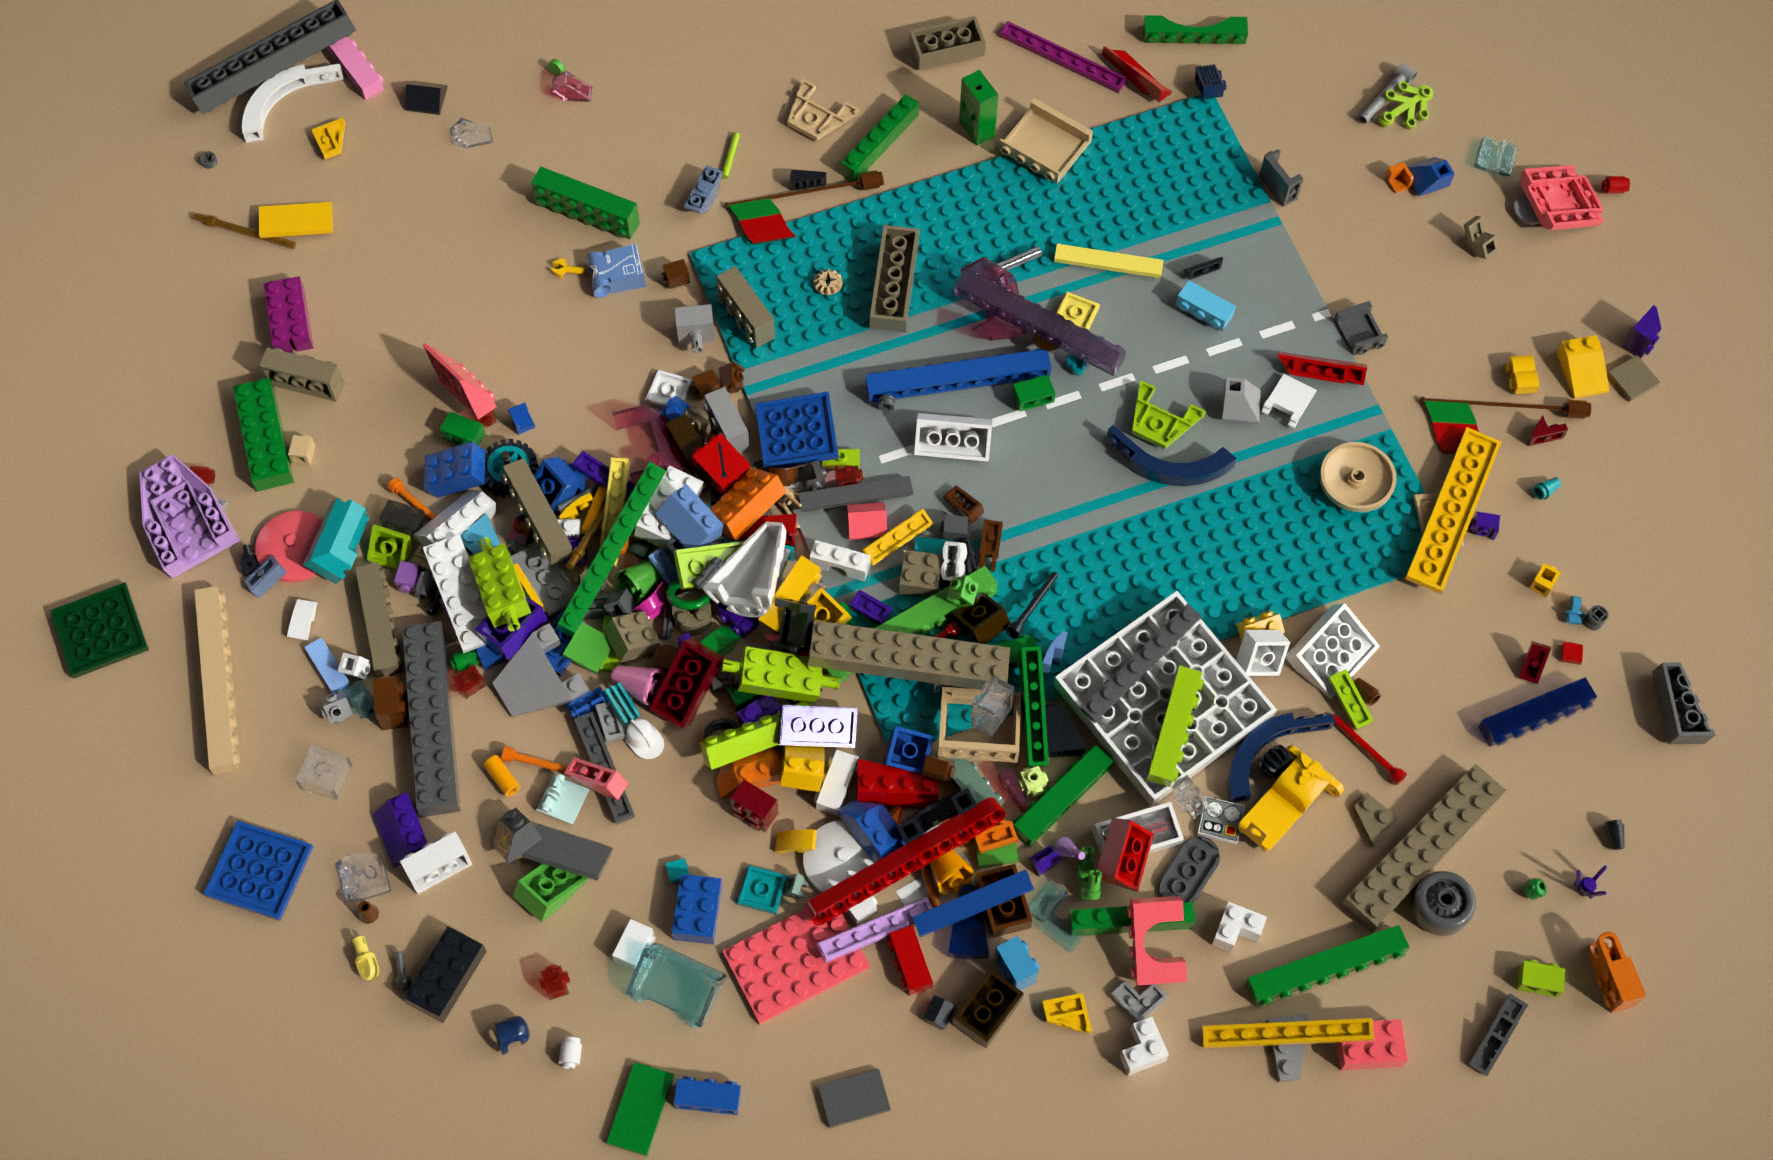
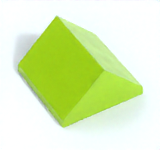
M374 524L372 526L367 560L398 570L400 561L407 562L414 549L410 535Z

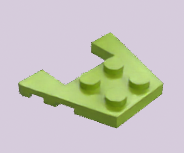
M1141 380L1132 427L1133 435L1166 449L1205 416L1206 411L1193 404L1189 406L1184 417L1180 418L1149 403L1156 387Z

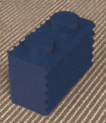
M1215 64L1195 67V82L1202 99L1223 97L1224 91H1226V81L1222 80L1221 70H1218Z

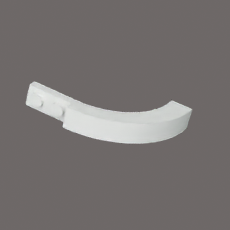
M304 64L281 71L273 78L265 81L251 96L244 110L242 133L246 143L264 140L263 128L265 119L271 108L285 95L303 87L344 80L340 64H331L306 69Z

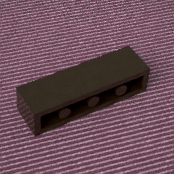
M685 413L666 423L665 430L691 475L704 481L702 492L710 489L711 483L691 461L692 453L698 447L703 448L705 441L700 433L697 434L694 428L696 426L692 418H688Z

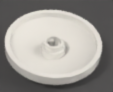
M843 820L827 823L817 829L815 850L804 852L803 865L807 879L820 893L874 863Z

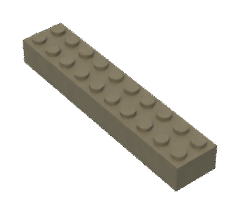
M814 620L808 666L1004 693L1008 681L1010 648Z
M1474 764L1345 898L1341 906L1373 933L1416 888L1418 883L1442 861L1501 799L1506 789L1477 764Z

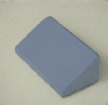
M271 555L244 582L249 590L260 598L287 571Z

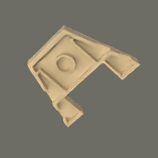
M802 79L787 121L789 127L818 141L859 114V108L847 102L835 114L809 100L816 90V85Z

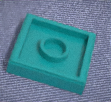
M749 865L737 905L777 915L788 875Z

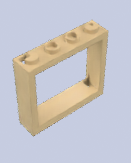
M953 686L942 687L938 756L942 758L1018 763L1021 692L1009 690L1000 693L971 688H956ZM947 703L1013 707L1012 745L945 740Z

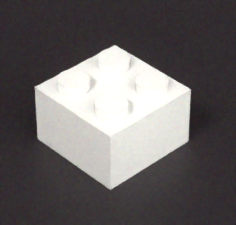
M1245 630L1236 662L1248 676H1279L1290 641L1280 630Z

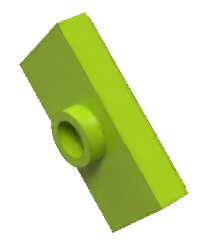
M838 449L839 459L822 461V467L824 466L825 469H860V449Z

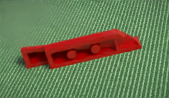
M1103 46L1102 55L1146 96L1150 94L1157 102H1161L1172 94L1171 90L1159 83L1126 51L1111 50Z
M1278 352V358L1285 365L1290 375L1345 384L1347 380L1364 386L1367 364Z

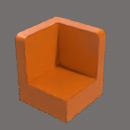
M1401 162L1388 167L1385 179L1394 193H1399L1411 188L1414 177L1406 164Z

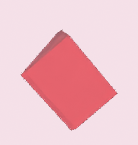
M885 502L847 505L850 540L880 538L887 533Z

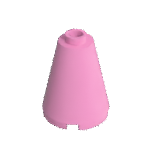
M618 665L611 671L610 678L614 685L621 682L629 695L646 706L651 707L665 679L664 674L666 672L659 668Z

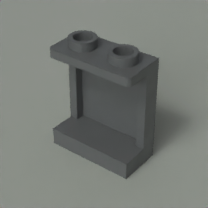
M1277 149L1268 152L1264 156L1259 177L1284 207L1298 199L1303 178L1300 174L1292 178L1288 176L1278 163L1281 151Z
M1370 301L1337 311L1334 317V321L1353 356L1365 354L1372 349L1382 348L1388 338L1387 333H1381L1371 314L1373 306Z

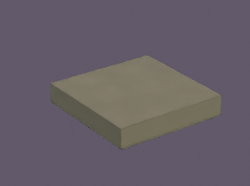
M1638 355L1607 373L1629 401L1636 399L1660 384V381Z

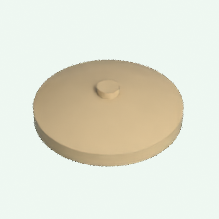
M1348 442L1335 447L1326 455L1320 468V483L1326 496L1337 506L1353 512H1368L1378 509L1390 499L1396 486V471L1389 457L1377 447L1363 442Z

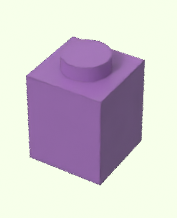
M400 561L394 580L397 590L403 593L414 592L418 574L422 572L419 564Z

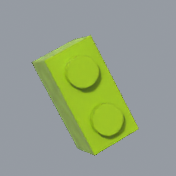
M1533 959L1524 960L1519 965L1517 990L1558 998L1564 992L1565 968H1560L1559 965L1553 963L1540 964L1537 960Z

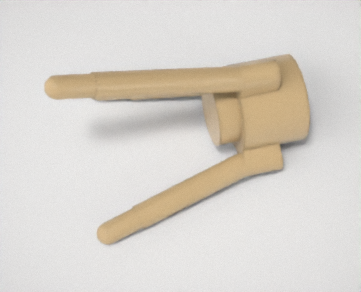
M783 486L786 493L779 498L778 504L787 514H792L786 504L791 505L794 503L798 507H801L802 504L796 500V497H799L795 490H790L787 486Z

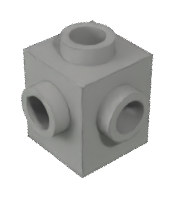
M344 691L338 694H329L322 700L323 707L320 710L324 719H329L330 724L342 722L346 717L353 715L352 708Z

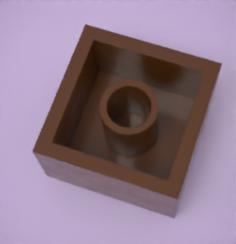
M397 676L372 679L375 716L382 730L406 727L409 712L408 708H405L407 693L404 690L403 683H399Z

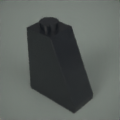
M1055 704L1046 705L1048 758L1082 756L1086 751V744L1063 707L1056 706Z

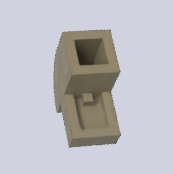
M1476 215L1464 224L1466 235L1462 237V240L1475 256L1487 259L1499 250L1496 236L1485 232L1480 216Z

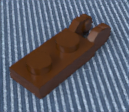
M984 519L979 553V569L985 566V557L992 558L990 569L992 572H995L1003 522Z

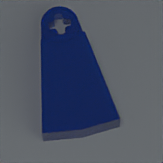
M965 884L960 888L958 898L964 896L963 894H966L967 890L973 892L978 890V888L973 884ZM982 912L953 924L948 957L968 960L989 958Z

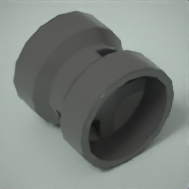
M1600 605L1591 607L1584 618L1586 627L1594 631L1601 629L1608 619V611Z

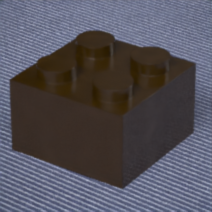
M984 592L975 597L974 605L961 607L953 613L960 631L975 643H988L1010 624L1005 609Z

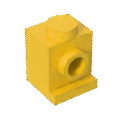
M1544 563L1529 589L1547 598L1561 572L1554 566Z

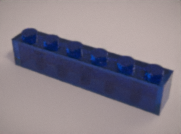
M1586 677L1487 717L1481 721L1478 727L1489 747L1493 745L1501 746L1512 737L1518 739L1529 730L1532 732L1537 731L1546 723L1549 725L1554 724L1560 717L1565 716L1568 718L1574 715L1577 710L1582 709L1584 711L1591 708L1597 695Z

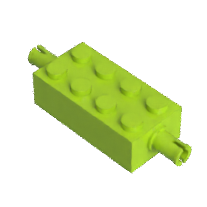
M484 537L485 544L481 538L478 544L482 552L472 555L468 559L487 614L494 628L506 623L509 631H515L513 624H515L516 630L520 628L518 618L530 614L531 610L512 557L505 543L492 547L489 538Z
M746 646L742 652L740 662L726 659L722 661V672L738 673L737 691L815 703L820 696L821 687L838 690L840 682H838L840 677L823 675L822 668L808 666L809 656Z

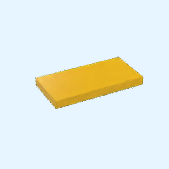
M332 202L259 206L260 238L333 233Z

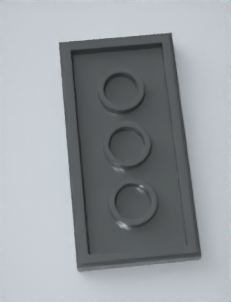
M537 824L535 829L542 839L525 851L521 857L596 881L599 880L613 852L612 847Z

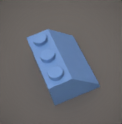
M687 484L672 493L655 513V516L685 549L707 546L722 534L723 524Z

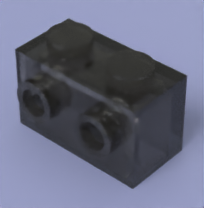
M388 499L379 520L382 527L410 535L411 537L423 527L426 516L424 510Z

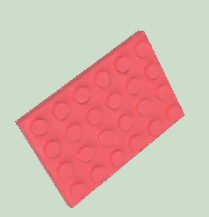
M802 910L722 951L759 1025L870 968L861 949L828 963L824 962L816 945L818 942L850 929L842 914L823 925L817 926L813 924L805 910Z

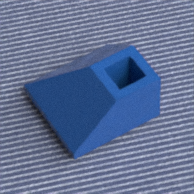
M1437 157L1407 166L1414 177L1412 186L1419 197L1450 186L1455 175L1447 160Z

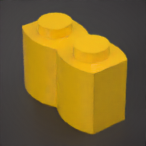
M1511 356L1505 365L1506 373H1509L1510 389H1513L1514 394L1537 393L1539 379L1533 356Z

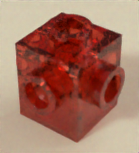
M551 965L546 967L544 971H541L540 986L542 991L546 990L549 1000L570 994L567 983H570L568 972L563 971L561 965Z

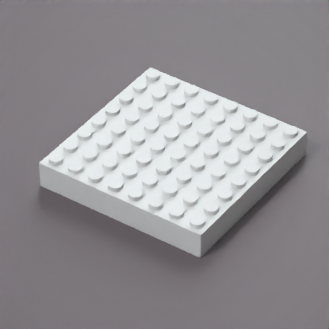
M1178 591L1058 674L1053 682V686L1151 807L1246 738L1256 727L1272 719L1277 711L1201 619L1096 723L1081 711V707L1187 604ZM1179 665L1203 672L1201 679L1204 680L1202 690L1197 691L1196 697H1199L1197 708H1193L1191 715H1194L1192 726H1188L1186 730L1189 737L1187 744L1182 745L1181 748L1184 755L1182 762L1177 763L1176 769L1179 770L1176 782L1172 781L1170 787L1146 779Z

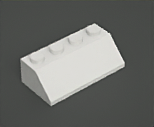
M918 413L914 455L989 462L992 419Z
M468 490L417 531L413 537L423 546H428L459 534L461 536L486 513L489 519L496 515V503L483 491Z

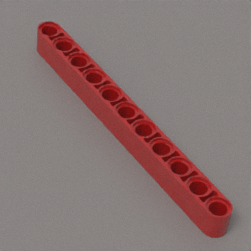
M986 798L979 802L978 806L961 815L958 814L923 836L810 899L805 904L804 910L814 925H823L1000 823L1005 818L1006 812L995 798Z

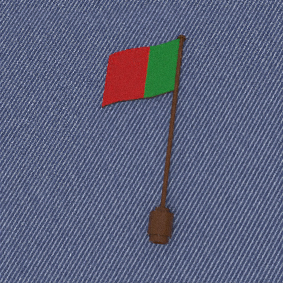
M877 170L860 173V177H857L858 181L733 203L725 202L724 206L727 209L729 207L736 216L746 237L754 245L795 238L796 235L788 228L780 210L771 199L857 184L859 188H863V191L876 189L884 185L882 171L877 172Z
M1424 396L1420 398V402L1425 405L1431 418L1435 440L1442 453H1456L1467 427L1479 432L1476 419L1469 405L1562 410V414H1565L1566 418L1585 419V417H1590L1591 403L1586 400L1568 399L1566 403H1563V406L1428 399L1424 398Z

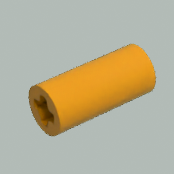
M494 755L484 762V768L506 797L512 796L520 789V784L498 755Z

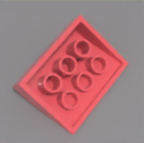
M426 343L422 345L440 383L477 419H480L496 408L493 401L495 399L493 393L490 390L486 391L482 382H477L471 372L467 373L462 363L458 364L453 358Z

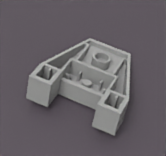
M550 623L529 636L493 681L495 689L512 717L564 706L590 692L580 673L561 682L545 653L561 645Z

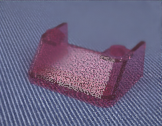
M981 257L960 269L961 273L972 278V288L976 293L983 296L987 320L973 327L972 332L989 341L1018 338L1026 334L1018 285L1011 272L985 257Z
M642 405L613 412L616 430L651 422L659 452L648 456L647 465L649 462H652L666 471L670 465L686 473L685 463L665 430L666 423L670 421L660 414V410ZM644 470L630 473L631 482L636 485Z

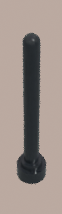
M1057 572L1050 574L1018 620L1008 625L1006 633L1009 637L1018 639L1023 633L1024 623L1058 578Z

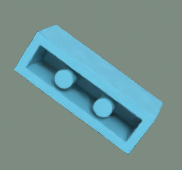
M1190 280L1181 290L1176 301V306L1181 310L1189 312L1197 319L1203 320L1213 328L1221 331L1224 330L1233 317L1236 308L1235 305Z

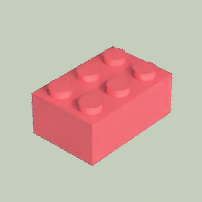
M1401 1019L1373 1021L1374 1041L1336 1042L1340 1070L1403 1067L1408 1058Z

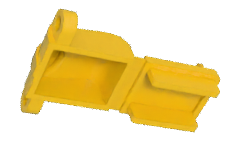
M1289 745L1286 748L1293 758L1292 764L1280 775L1272 788L1238 824L1239 832L1241 834L1244 833L1258 844L1263 852L1273 848L1324 790L1334 797H1339L1344 791L1343 785L1326 771L1323 765L1318 761H1314L1293 745Z

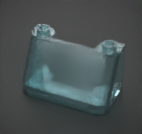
M652 943L644 947L626 994L630 995V998L636 1002L649 999L684 1015L688 1026L698 1028L704 1025L727 975L664 945Z

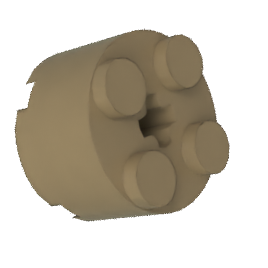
M689 591L676 597L683 601H694L701 598L704 594L702 592ZM710 602L694 610H682L672 605L675 627L684 634L687 632L690 636L703 634L712 623Z

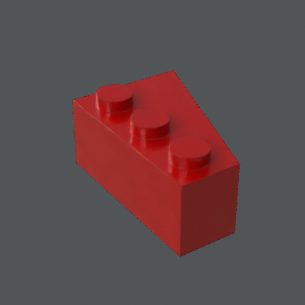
M797 514L761 516L738 539V542L746 541L766 521L783 523L787 531L785 545L795 547L794 550H796Z

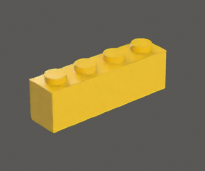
M801 555L774 595L771 608L765 615L759 617V623L779 635L783 608L774 606L775 598L806 601L811 594L810 588L813 584L817 585L822 577L820 574L821 567Z

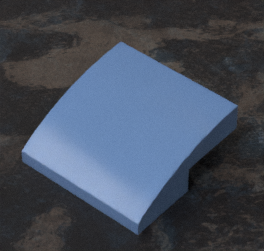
M1065 631L1053 641L1044 657L1042 664L1044 680H1048L1052 663L1060 665L1067 632Z

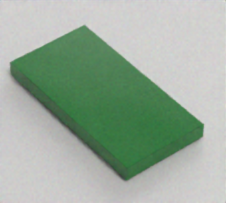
M634 1062L607 1140V1145L648 1157L675 1076L673 1073Z

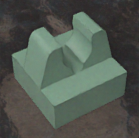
M798 873L787 877L782 895L788 898H803L806 894L802 893L800 889L801 887H808L809 883L804 880V876Z

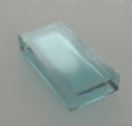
M1050 881L1029 907L1031 916L1044 924L1068 894L1067 889Z
M1052 912L1049 913L1038 928L1069 953L1074 951L1084 937L1082 935L1071 936L1070 926Z

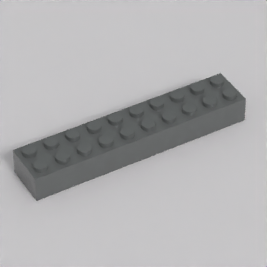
M334 0L184 81V84L203 115L206 112H211L215 107L227 103L237 95H242L248 89L258 86L261 82L273 78L281 71L288 70L291 66L304 61L307 57L319 53L327 46L334 45L338 40L350 36L356 29L339 0Z
M441 621L403 626L417 811L420 817L460 812L445 629Z

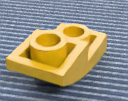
M591 493L572 502L561 513L559 519H578V510L586 511L590 509L593 502Z
M801 829L777 832L775 852L783 854L792 851L803 853L815 850L817 830Z

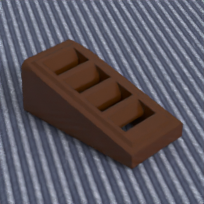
M957 485L943 496V499L961 516L968 517V522L971 524L984 513L983 505Z

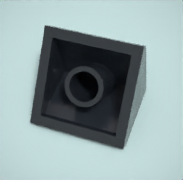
M420 81L407 83L406 111L440 115L448 86Z

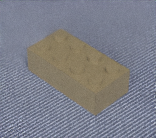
M976 16L910 30L909 40L919 70L985 55L986 42Z
M734 266L717 275V297L721 304L724 303L726 305L728 314L731 317L734 316L738 328L744 330L748 342L753 343L758 348L775 338L774 318L737 267Z
M267 347L259 365L264 378L270 377L275 387L337 402L345 384L338 365L334 362L321 361L315 357H304L295 352H284L279 348L272 349Z

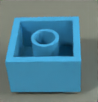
M1016 936L996 947L994 959L1006 980L1019 990H1023L1036 983L1040 967L1036 959H1031L1028 954L1029 948L1024 940L1021 941L1019 936Z

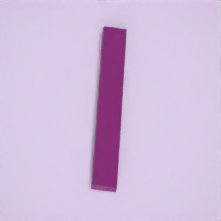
M1009 21L1006 22L999 32V37L1118 94L1127 82V77Z

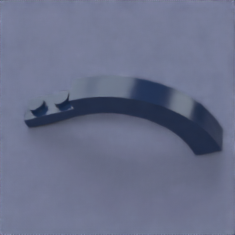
M1114 425L1108 429L1106 439L1112 446H1116L1126 458H1130L1129 467L1150 480L1167 485L1193 486L1213 481L1234 468L1237 459L1227 449L1222 447L1216 453L1199 461L1190 463L1168 462L1146 453Z
M1288 713L1269 719L1256 727L1243 740L1231 764L1227 782L1228 802L1237 803L1249 800L1251 796L1249 784L1251 763L1263 747L1283 736L1332 729L1335 722L1333 715L1319 714L1312 718L1302 716L1294 720L1293 713Z

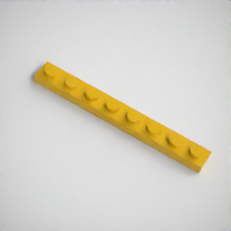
M1372 1018L1203 1026L1204 1048L1374 1041Z

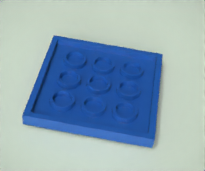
M829 391L755 403L764 468H785L803 463H812L818 460L821 462L839 459Z
M237 820L203 895L281 921L312 852L313 845Z

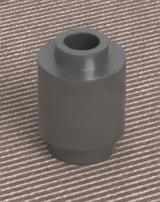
M424 570L418 574L414 587V595L418 599L429 600L433 595L436 582L432 571Z

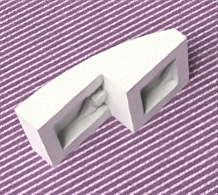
M297 599L287 637L308 640L311 622L315 618L317 602Z

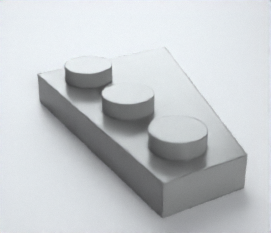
M1309 1014L1267 1019V1023L1308 1021ZM1305 1044L1271 1045L1278 1081L1299 1080L1301 1078Z

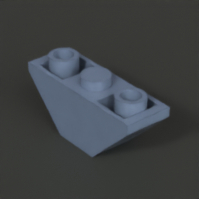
M706 165L684 208L699 214L708 211L717 196L723 171Z

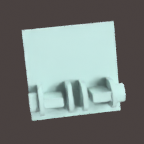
M562 774L553 775L536 811L573 825L590 789L565 780V776Z

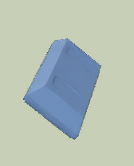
M661 547L648 556L649 561L668 586L673 581L679 579L676 566Z

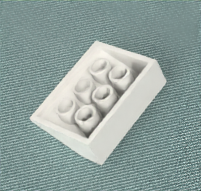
M1345 603L1334 604L1286 654L1285 658L1299 674L1328 698L1332 699L1336 694L1327 678L1347 669L1350 677H1352L1380 646Z

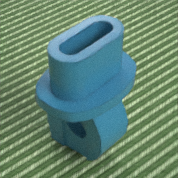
M1571 596L1569 610L1564 611L1566 623L1581 625L1582 617L1585 616V613L1580 612L1581 597Z

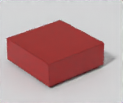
M1563 642L1561 662L1581 665L1583 661V645Z

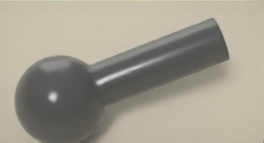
M394 952L398 974L395 979V987L400 991H405L411 986V978L406 975L403 952Z

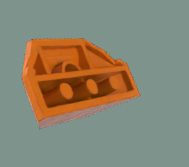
M771 747L723 765L716 778L720 798L732 796L744 779L759 789L780 783L783 753Z

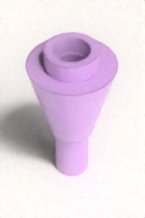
M1062 837L1057 841L1055 849L1059 856L1076 857L1081 860L1085 858V853L1079 850L1068 837Z

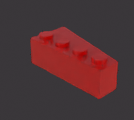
M858 759L856 801L879 803L884 806L925 808L938 800L937 779Z

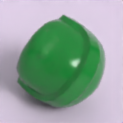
M1533 878L1524 883L1523 890L1529 899L1536 900L1546 895L1547 885L1542 879Z

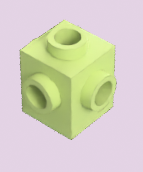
M1039 766L1034 768L1027 767L1020 772L1018 785L1020 790L1024 791L1026 798L1035 797L1045 791L1048 778L1045 771H1041Z

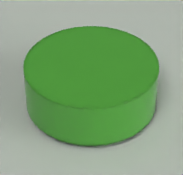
M552 59L547 65L549 71L557 77H560L565 72L564 65L557 59Z

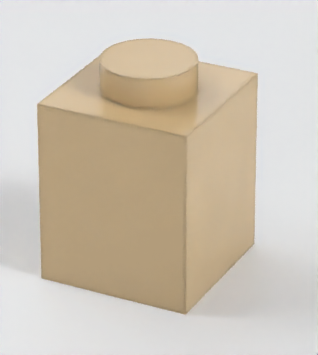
M305 434L293 435L288 452L292 463L311 465L315 450L312 437Z

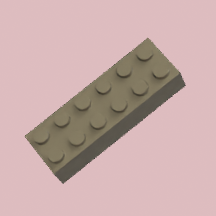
M883 226L870 312V329L906 333L919 245V229Z

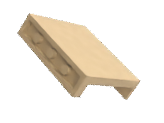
M1034 98L1030 103L1029 111L1005 140L1002 138L999 140V151L1015 159L1019 164L1027 166L1033 172L1044 176L1047 180L1058 184L1091 143L1093 131Z

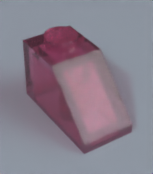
M565 70L553 78L551 93L564 101L590 102L593 86Z

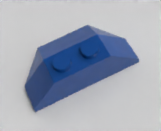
M852 801L837 811L874 863L905 845V841L896 827L898 824L883 804Z

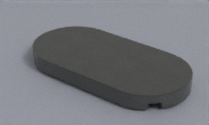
M1198 836L1184 842L1161 877L1158 886L1160 897L1180 896L1183 902L1193 903L1197 900L1220 862L1219 849L1211 839Z

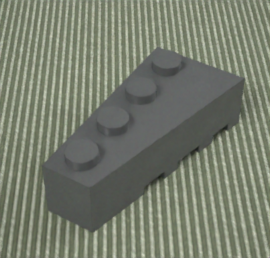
M1681 662L1661 663L1652 671L1668 744L1707 743L1716 734L1713 729H1710L1707 723L1708 718L1699 707L1698 703L1700 701L1690 688L1691 683Z

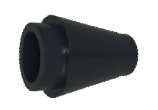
M1619 819L1605 822L1606 827L1604 829L1612 849H1624L1625 834L1622 821Z

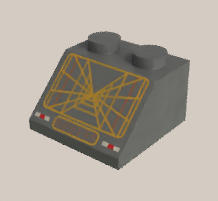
M515 807L507 811L499 819L492 846L508 863H511L542 838L531 821Z

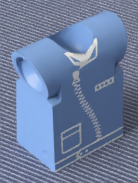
M637 243L607 250L604 253H588L587 262L589 270L593 274L592 287L595 297L602 298L611 292L616 293L646 287Z

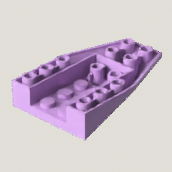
M174 454L139 472L142 524L163 570L172 578L177 577L240 541L213 490Z

